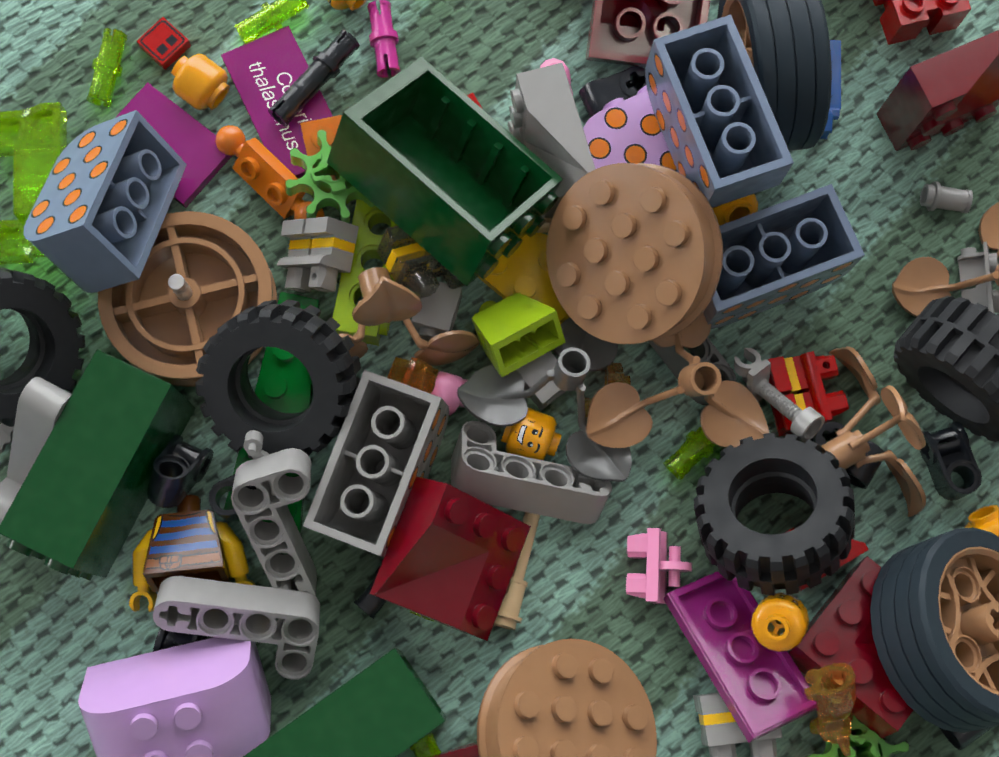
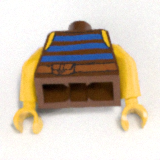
M187 495L182 503L177 506V513L160 514L155 518L153 529L147 531L132 554L133 585L137 587V592L130 597L129 606L133 611H139L140 598L143 595L149 601L148 611L152 612L157 598L156 592H158L160 584L171 576H185L230 582V577H232L236 583L255 585L246 576L249 573V567L243 543L227 523L217 521L214 511L209 509L201 510V499L198 496Z

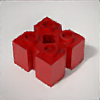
M873 0L875 6L884 5L885 11L879 20L888 45L916 39L925 27H927L929 35L957 29L971 10L968 0Z

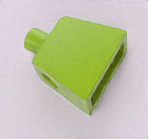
M514 293L497 303L491 300L484 302L479 308V312L472 318L480 345L501 377L566 343L557 311L521 293Z

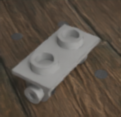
M983 242L984 252H977L975 247H967L960 250L961 255L957 257L960 282L995 272V268L998 265L997 253H989L987 242ZM992 281L978 284L976 288L961 290L962 298L969 299L973 304L979 303L986 306L994 314L999 313V290H993Z

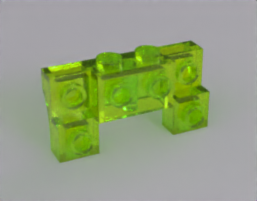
M60 102L40 103L27 109L0 112V157L13 156V214L18 218L16 220H0V265L33 263V258L45 257L24 237L23 230L26 220L57 158L67 147V111Z

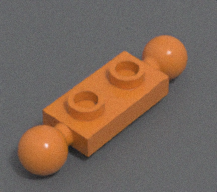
M227 125L219 129L215 137L217 148L225 155H235L237 157L232 169L284 219L293 214L294 220L306 219V208L313 201H304L302 199L305 192H299L293 196H288L286 193V181L298 178L258 139L252 138L246 141L243 131L233 125ZM322 208L318 211L316 218L325 217Z

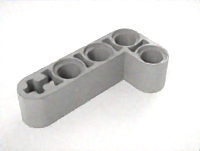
M41 377L31 379L23 389L18 400L7 477L0 482V524L72 395Z
M469 421L463 424L451 457V486L488 505L582 524H592L599 519L612 491L610 481L584 477L576 472L572 466L497 451L495 431L489 425L480 421Z
M289 448L241 464L235 472L231 501L272 588L311 593L316 597V567L287 506L305 498L309 493L312 469L310 457L301 449ZM286 473H296V474H298L299 476H297V477H289V476H286L285 474H286ZM245 486H256L259 489L252 490L246 488ZM262 520H272V521H274V522L268 523V522H264V521H262Z
M171 576L160 584L153 610V620L158 627L170 632L277 644L275 660L277 672L284 678L299 680L306 677L313 667L319 635L320 602L313 594L303 591L185 576Z

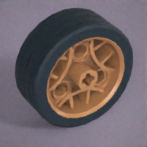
M720 0L717 19L728 15L732 16L788 150L794 151L814 147L823 135L827 124L832 85L829 31L822 0Z
M973 527L954 529L893 554L878 574L873 586L870 607L873 639L879 660L891 684L905 703L917 714L943 730L965 733L998 726L999 537L992 532Z

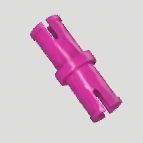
M375 0L370 2L367 8L372 29L369 41L371 47L375 50L376 72L378 77H388L386 65L388 63L393 77L400 72L396 51L399 39L397 32L393 30L391 3L387 0H379L381 14L379 15Z

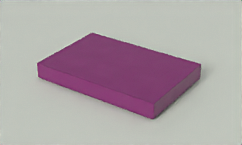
M147 82L116 117L137 110L187 164L173 197L179 204L187 208L232 156L225 155L219 151L215 143L216 135Z

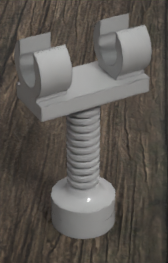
M744 348V357L752 362V364H744L735 356L734 370L738 375L742 376V380L747 384L746 388L750 390L757 402L765 399L792 422L790 431L794 435L799 436L801 441L807 442V440L812 439L822 428L825 418L812 407L802 410L769 383L771 363L767 359L762 361L757 350Z

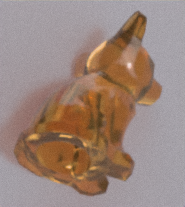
M833 663L820 669H811L807 671L805 676L806 682L812 686L804 689L808 700L816 701V712L818 715L817 718L810 721L809 730L812 734L820 735L826 742L839 744L843 755L850 756V735L853 722L851 711L856 702V675L852 666L846 663Z

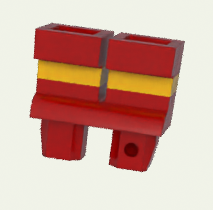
M814 351L800 356L789 358L782 356L768 359L771 363L769 383L802 410L807 407L815 409L825 418L824 424L832 420L833 417L849 410L846 394L843 390L825 393L822 381L838 376V366L834 355L815 357ZM771 405L779 437L793 434L790 431L792 422Z

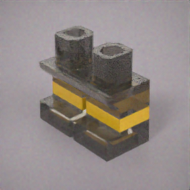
M399 226L386 228L377 253L395 282L404 287L409 286L420 299L429 297L437 291L440 285L437 277L443 276L451 289L464 286L457 277Z

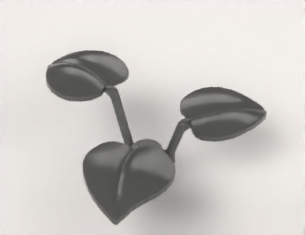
M570 317L561 323L566 343L553 349L554 353L558 356L554 369L547 370L545 376L530 389L524 390V379L517 370L501 377L493 364L476 371L467 382L458 387L457 395L469 413L484 423L498 427L512 426L522 421L528 412L527 403L524 398L532 397L549 381H554L555 385L561 390L576 391L578 425L582 431L574 432L567 441L566 456L568 462L576 472L594 480L622 482L629 477L632 465L630 447H604L591 441L585 432L587 425L585 421L584 396L586 386L583 382L588 371H600L613 363L617 355L618 344L592 336L579 327Z

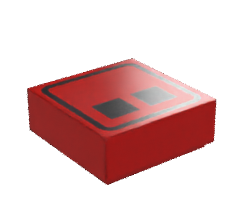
M164 17L157 21L136 41L138 46L164 70L191 47L190 41Z

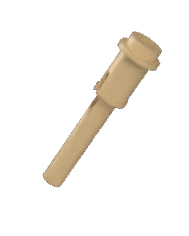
M528 512L524 514L522 522L531 527L496 617L495 626L515 630L517 623L522 621V618L518 616L525 589L528 585V582L524 581L540 518L538 514Z

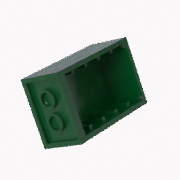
M422 56L343 112L327 163L466 286L478 276L482 279L489 276L499 263L497 259L502 255L509 258L523 241L521 238L527 234L529 237H532L538 232L545 222L542 215H545L559 198L555 192L563 180L562 177Z
M97 349L0 524V534L9 538L6 546L30 557L31 555L41 560L45 559L44 565L66 575L82 577L91 581L93 575L106 578L148 499L147 490L155 458L166 448L174 435H182L195 407L172 384Z
M394 648L243 757H397L445 722L446 715L402 651Z

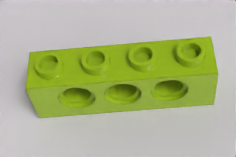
M359 199L356 200L352 225L359 228L350 273H341L332 317L340 324L336 332L338 334L346 333L351 336L358 330V323L353 320L352 312L358 298L362 296L358 276L365 271L363 268L364 264L370 259H379L383 262L382 268H386L385 264L391 250L405 246V240L400 239L402 229L376 206L370 207ZM378 223H385L391 227L383 235H376L371 232L372 227ZM403 256L397 257L395 262L403 260ZM393 272L389 273L391 280L398 283V276H393ZM385 322L376 326H366L365 337L362 342L379 346L381 335H388L390 323Z

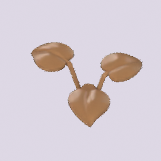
M999 202L991 206L983 214L979 223L980 241L982 244L987 242L989 249L998 250V258ZM919 257L908 262L902 268L892 284V293L897 303L906 312L917 317L932 300L951 296L949 291H956L994 280L999 286V264L993 273L949 284V272L940 261L932 257Z
M382 267L367 269L358 276L363 299L358 301L352 312L353 320L358 323V330L353 336L346 333L339 334L341 338L349 335L354 344L349 350L351 357L358 356L360 359L368 351L367 344L362 342L365 337L366 326H376L385 322L390 323L391 321H403L417 347L421 348L414 354L415 360L429 366L445 365L457 361L473 351L480 343L474 333L464 330H451L438 334L429 341L423 340L410 320L411 317L421 311V299L408 288L391 280L388 269Z
M702 313L684 330L663 339L652 340L659 347L675 345L676 353L689 362V365L684 367L679 373L678 386L640 401L639 394L633 386L621 382L609 383L597 391L590 403L585 432L591 441L604 447H631L643 441L652 429V418L644 408L683 393L689 397L704 396V400L709 403L701 412L700 423L704 435L717 446L726 448L732 445L737 447L740 445L741 439L752 436L753 440L764 438L763 434L769 433L765 415L750 390L736 381H721V373L714 364L710 362L700 363L699 356H693L684 350L683 347L695 348L701 345L710 334L711 324L708 325L704 313Z
M849 346L836 348L830 351L829 354L834 355L852 372L869 399L842 429L835 432L837 437L821 445L822 454L826 451L831 452L839 460V467L844 469L855 465L858 469L865 464L885 460L905 497L908 517L914 516L924 509L926 495L904 460L898 459L891 450L865 456V453L870 451L869 440L897 424L907 441L915 449L920 450L926 446L922 430L914 416L907 411V405L899 392L893 386L887 385L881 390V399L893 418L864 435L859 430L851 432L874 405L880 404L881 399L876 390L878 388L876 380L859 353Z

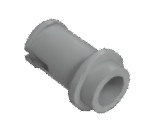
M938 181L925 184L920 195V204L925 206L928 211H934L938 208L966 214L969 212L973 201L972 190L941 186Z

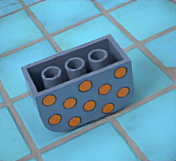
M732 16L721 17L654 39L645 69L647 91L653 112L677 171L701 190L712 208L780 185L794 162Z
M137 110L95 125L77 136L57 158L26 220L23 230L24 237L84 292L95 293L138 280L187 164Z
M832 184L719 226L723 242L722 270L717 289L710 303L703 311L708 325L711 324V329L732 324L810 294L837 281L846 275L865 256Z

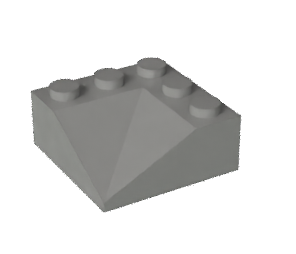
M563 63L516 74L515 89L510 90L513 106H509L511 121H508L509 132L563 178L555 192L559 198L554 206L545 215H542L543 218H553V214L561 199L573 184L584 175L596 169Z

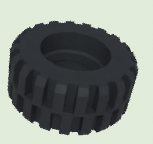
M0 267V310L11 309L20 313L26 322L30 337L28 353L22 365L12 375L0 380V424L3 423L8 427H13L19 397L25 386L34 377H41L63 390L72 391L77 382L72 379L75 369L82 370L84 358L78 357L79 348H85V335L79 334L76 331V328L81 327L82 323L78 313L68 310L72 303L65 294L55 292V286L46 280Z
M946 296L932 300L896 341L894 361L898 364L897 368L906 377V382L919 392V396L932 404L940 414L946 415L953 422L958 421L963 427L970 430L972 434L979 437L984 436L987 440L997 442L999 441V314H994L988 310V307L979 303L973 304L969 299L962 297L955 299L953 296Z
M276 300L265 301L256 307H249L217 329L218 333L210 337L203 349L206 354L199 358L196 369L198 374L203 375L202 378L195 382L196 394L204 396L205 402L200 405V409L204 418L211 416L215 425L211 429L217 437L224 434L231 440L228 447L237 453L244 448L245 435L251 430L262 433L264 437L262 450L269 454L284 449L296 448L301 449L308 456L313 451L317 453L321 451L340 432L361 380L356 378L361 365L358 356L351 357L349 350L354 344L349 335L341 338L336 332L340 324L332 317L326 322L319 318L321 314L320 309L309 305L306 309H301L299 301L286 300L281 304H278ZM261 347L280 348L291 353L303 363L310 374L313 384V401L309 408L300 413H283L270 408L257 397L248 377L249 359L255 350Z
M775 433L763 434L764 438L753 440L752 436L741 439L739 446L734 448L732 445H729L720 451L721 459L719 461L715 458L712 459L704 468L706 476H702L698 480L696 486L697 496L694 498V511L706 556L712 565H718L719 573L724 578L732 581L736 577L738 587L748 591H752L753 587L756 586L760 587L761 593L765 595H775V590L786 589V594L789 595L799 593V586L807 584L809 588H813L822 583V574L825 573L827 576H832L840 568V559H846L851 550V539L855 537V503L850 477L846 469L839 467V460L831 452L826 451L822 454L821 445L812 440H807L806 443L800 442L799 436L786 434L785 438L776 437ZM770 493H785L796 496L805 501L814 510L805 523L792 531L782 534L758 533L748 529L737 520V516L746 504L759 496Z

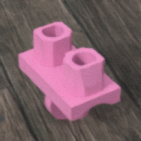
M647 528V533L627 537L628 557L647 559L646 574H627L626 594L646 599V602L653 604H666L663 599L666 596L667 572L668 587H680V572H692V563L681 561L680 546H669V561H667V532L661 531L660 528Z

